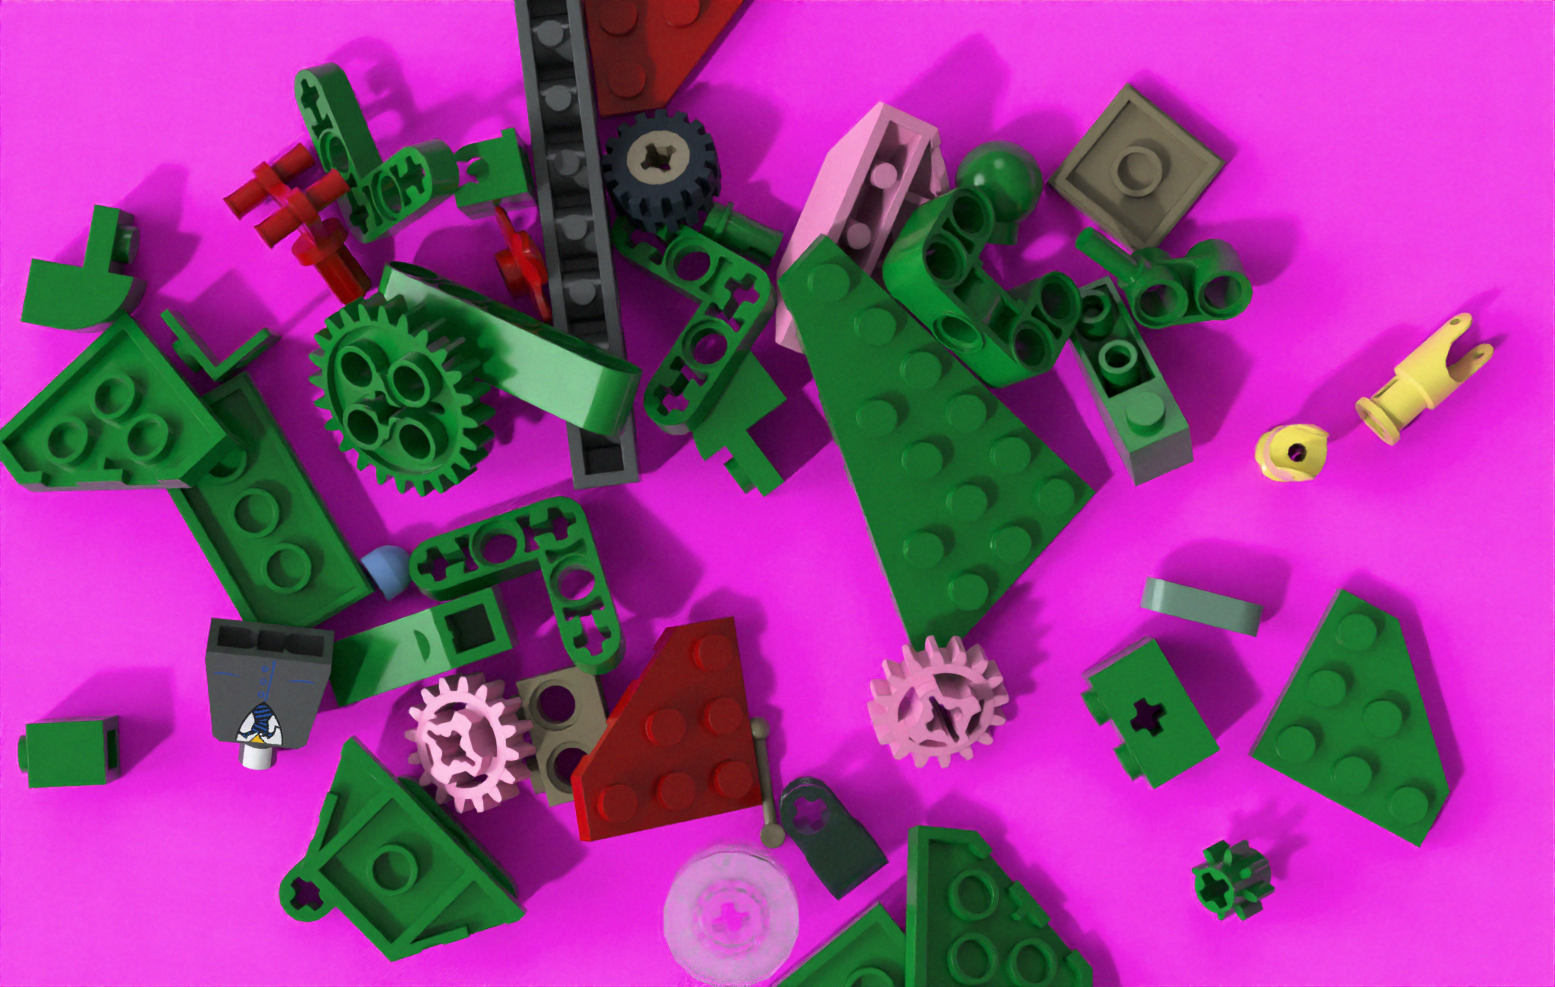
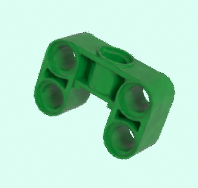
M963 185L919 205L913 211L885 258L882 266L883 280L893 298L904 304L932 331L938 342L953 351L977 375L982 383L993 389H1002L1048 372L1053 367L1080 318L1082 298L1074 281L1064 273L1056 271L1044 274L1006 291L981 268L983 262L978 258L995 226V211L992 202L985 192L978 187Z

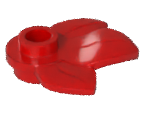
M501 206L494 207L495 217L502 230L507 248L493 255L504 284L513 301L527 295L540 320L546 324H552V311L542 289V286L548 281V270L543 257L532 237L525 230L516 232L505 209Z

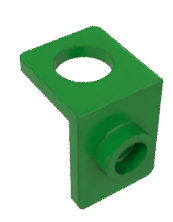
M167 308L160 314L162 319L178 337L172 343V347L183 362L195 373L204 368L213 381L225 383L237 376L282 338L276 330L265 327L221 363L180 312Z

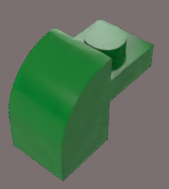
M95 204L83 267L32 258L20 322L75 333H96L105 331L125 311L131 315L140 304L148 284L147 281L124 275L125 265H132L134 263L139 248L140 231L138 227L133 226L135 215L118 208Z
M749 350L703 422L692 433L696 447L705 462L727 447L733 457L723 465L744 493L748 494L757 487L763 497H765L784 483V480L747 431L784 404L787 398L751 350Z

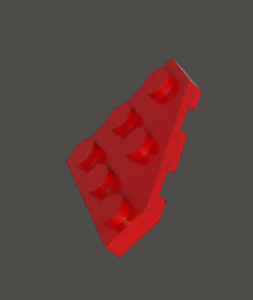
M584 0L601 119L632 116L643 112L645 114L653 113L656 109H666L680 91L679 88L700 60H703L746 0Z
M734 616L665 628L653 647L656 652L638 680L631 681L605 723L608 727L590 755L582 757L570 776L580 841L593 842L763 805Z

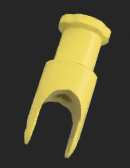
M1461 313L1448 320L1394 368L1396 376L1370 399L1361 397L1355 403V409L1361 419L1388 445L1393 446L1400 440L1399 431L1425 408L1434 410L1493 356L1494 348L1490 344H1481L1470 350L1457 363L1446 367V358L1452 343L1473 322V317L1469 313Z
M1315 424L1277 426L1260 436L1255 445V461L1259 464L1262 474L1273 481L1303 482L1315 480L1326 462L1327 437H1329V433ZM1290 446L1296 452L1301 453L1299 462H1294L1290 459L1288 455Z

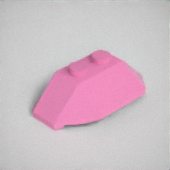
M879 101L827 153L777 269V281L822 233L827 235L893 298L883 280L882 266L888 252L911 214L919 205L950 191L945 163L939 148L941 140L938 127ZM777 283L775 342L803 354L796 336V327L791 313L786 308ZM893 298L906 312L909 311L904 304Z

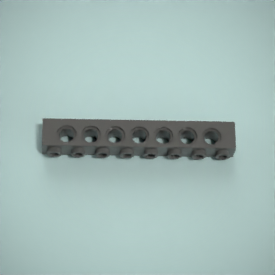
M514 0L554 327L627 360L607 190L601 165L602 149L583 0ZM633 405L624 434L621 436H607L594 433L566 421L574 490L643 482Z

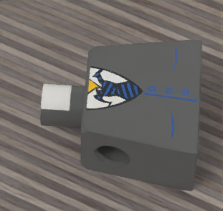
M211 617L205 665L212 734L214 738L222 742L240 743L238 760L243 766L254 770L269 769L276 764L278 747L299 749L306 745L331 673L335 631Z

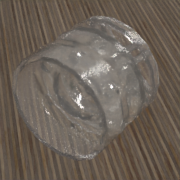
M719 839L695 849L677 868L663 907L664 937L674 960L694 979L714 987H749L770 978L789 958L799 934L798 890L788 867L769 848L746 839ZM734 903L737 912H748L749 915L741 919L740 930L729 931L726 922H715V919L721 916L723 904Z

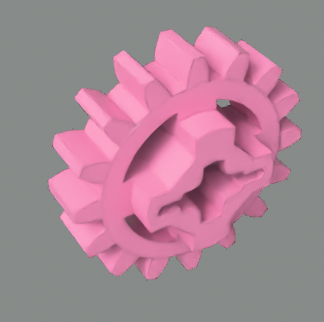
M934 635L927 636L925 650L916 652L907 643L902 646L905 658L902 662L898 664L893 660L885 659L881 663L887 679H873L870 681L869 686L874 700L867 702V709L879 743L881 745L889 744L893 757L898 761L911 752L917 768H923L930 756H937L941 767L947 768L949 767L951 754L959 752L966 760H970L973 758L971 744L978 741L982 744L990 745L994 741L988 728L989 725L1005 724L1006 718L1001 705L1009 702V696L1002 682L1004 679L995 660L988 661L982 646L979 644L966 651L961 638L953 636L946 648H939Z
M479 671L464 676L461 672L440 678L439 684L425 687L421 691L425 703L411 706L409 710L411 716L419 723L417 728L405 731V738L416 742L418 749L417 752L412 753L408 757L409 764L415 765L422 763L425 770L418 783L421 787L434 783L438 787L435 802L441 805L454 800L456 812L464 813L475 808L480 813L500 806L502 801L516 797L519 794L516 783L529 779L532 774L530 769L522 763V759L536 754V747L524 742L523 733L529 731L534 726L532 720H518L516 712L523 701L520 697L505 700L502 697L505 682L501 679L486 683L484 672ZM457 702L467 703L465 709L459 711L453 710L452 707ZM482 774L489 776L484 782L473 781L474 777Z

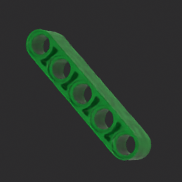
M386 261L378 292H382L387 301L398 294L403 295L408 310L421 302L426 304L427 322L431 324L442 317L446 318L447 328L445 336L450 341L461 336L466 339L465 345L460 352L464 360L479 359L481 362L479 368L472 372L474 377L585 430L607 436H621L624 434L643 370L432 270L402 261Z

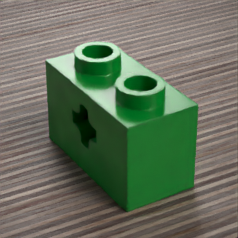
M1144 636L1081 674L1089 689L1080 693V696L1099 727L1110 722L1122 742L1114 747L1113 751L1132 782L1142 776L1145 783L1155 789L1220 750L1154 638ZM1139 700L1150 706L1158 705L1159 709L1151 715L1155 726L1149 730L1138 723L1132 725L1130 723L1138 715L1134 703Z

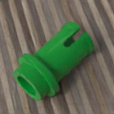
M714 201V207L708 213L700 234L730 251L761 265L762 268L767 270L781 243L784 232L776 231L733 210L735 203L731 201L726 206Z

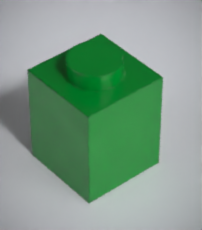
M118 715L48 718L25 724L26 735H21L18 742V763L21 772L28 773L29 788L106 785L121 778Z

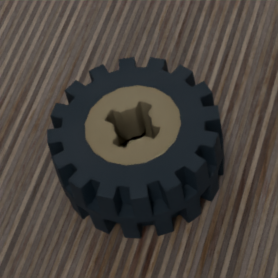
M656 109L655 117L647 119L645 112L634 116L636 124L631 127L624 121L616 128L619 138L609 137L605 144L607 155H602L601 163L609 196L619 216L625 215L628 224L636 229L644 222L647 232L657 234L660 226L667 225L668 232L672 233L680 231L678 224L680 222L686 221L690 227L698 223V212L701 210L708 214L714 207L712 196L719 197L721 191L720 179L722 176L710 133L706 134L704 125L697 119L690 123L687 113L677 111L673 118L668 117L667 109ZM668 164L670 169H662L660 165Z

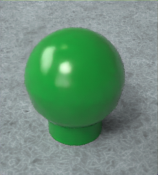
M1005 140L988 141L973 148L962 159L955 175V188L963 185L976 186L985 192L992 202L995 211V226L987 243L1018 245L1020 222L1026 220L1037 208L1043 191L1042 172L1033 155L1022 146Z

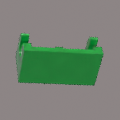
M514 127L501 130L502 137L465 145L454 154L458 163H467L471 159L481 158L474 161L466 171L469 176H476V180L479 183L468 182L458 187L454 193L457 208L471 220L494 216V207L496 206L503 207L506 213L539 206L527 147Z

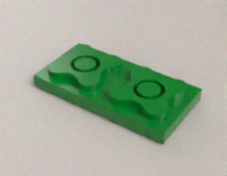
M244 371L201 396L239 444L192 488H170L166 490L242 620L314 628L376 592L374 584L250 372Z

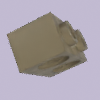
M575 664L522 678L516 682L519 694L510 696V699L520 697L523 701L516 712L518 720H532L534 727L529 730L532 744L536 747L535 756L527 757L526 762L527 767L532 772L530 780L535 794L546 792L549 807L574 801L571 780L564 777L558 768L560 752L567 748H578L590 755L608 727L605 722L610 712L600 675L584 673ZM562 686L572 693L575 699V710L571 717L564 720H556L544 712L541 705V697L546 688Z

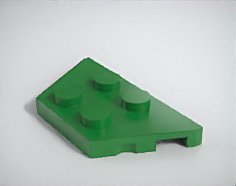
M355 734L343 744L340 753L341 759L330 791L326 794L319 814L320 820L314 838L308 846L301 871L390 962L421 953L422 950L440 944L446 945L468 938L471 934L495 926L517 922L526 914L528 910Z

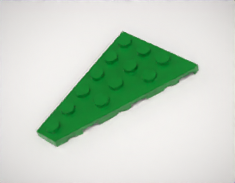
M820 233L778 279L777 283L786 308L791 313L796 327L798 342L802 353L806 355L820 394L818 397L834 442L839 447L842 455L844 470L849 484L856 494L867 525L865 527L881 573L886 578L891 592V601L897 616L901 620L909 645L916 652L925 650L927 636L934 635L939 648H946L953 636H959L962 640L1096 492L827 235Z

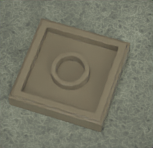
M1127 82L1045 184L1130 253L1146 247L1157 248L1226 162Z

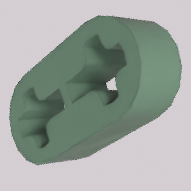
M1147 576L1139 607L1257 637L1265 606Z

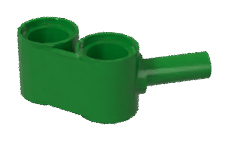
M1092 227L1085 228L1076 239L1075 247L1118 278V286L1124 290L1134 318L1145 327L1162 329L1173 325L1211 320H1228L1245 311L1251 302L1253 294L1251 282L1237 251L1230 243L1221 239H1208L1199 242L1190 248L1185 257L1175 259L1168 252L1154 247L1139 249L1130 255ZM1225 276V277H1224L1223 279H1221L1220 281H1217V282H1214V283H1209L1210 281H1212L1213 279H1215V278H1217V277ZM1163 284L1156 290L1146 291L1151 286Z

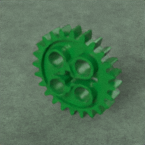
M377 292L366 300L362 296L358 297L324 320L327 327L314 335V339L321 347L309 354V359L321 368L309 376V382L324 389V395L315 400L314 404L316 407L330 410L333 418L328 420L324 427L329 431H341L344 438L340 443L339 449L341 452H346L354 448L359 453L357 468L360 471L372 464L376 467L378 484L383 485L394 477L399 493L404 494L415 486L420 497H425L435 489L440 494L446 492L478 470L476 465L489 455L484 445L495 438V433L484 423L496 415V410L480 401V397L490 391L491 386L485 382L474 380L472 372L479 368L481 362L479 359L464 360L460 352L465 345L466 339L461 336L450 341L445 336L447 328L446 318L442 317L431 324L427 322L426 304L421 302L408 310L403 295L398 294L387 301L382 292Z

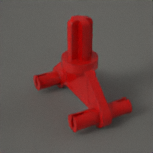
M299 142L296 147L272 163L271 166L263 161L251 171L255 178L249 180L228 197H224L223 200L240 221L245 215L266 201L268 197H271L280 209L258 225L253 226L265 244L270 249H273L276 244L295 230H298L301 236L294 242L291 248L292 254L300 265L305 267L313 265L339 302L347 305L360 296L363 298L366 296V293L372 287L371 280L344 242L349 234L341 221L334 217L321 221L318 212H321L346 192H350L351 189L334 168L305 189L303 193L297 187L293 190L290 189L286 184H289L310 167L316 165L311 154Z

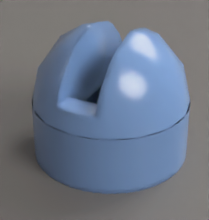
M392 545L380 546L360 559L364 568L388 601L403 592L412 580L408 564L411 556L403 548Z

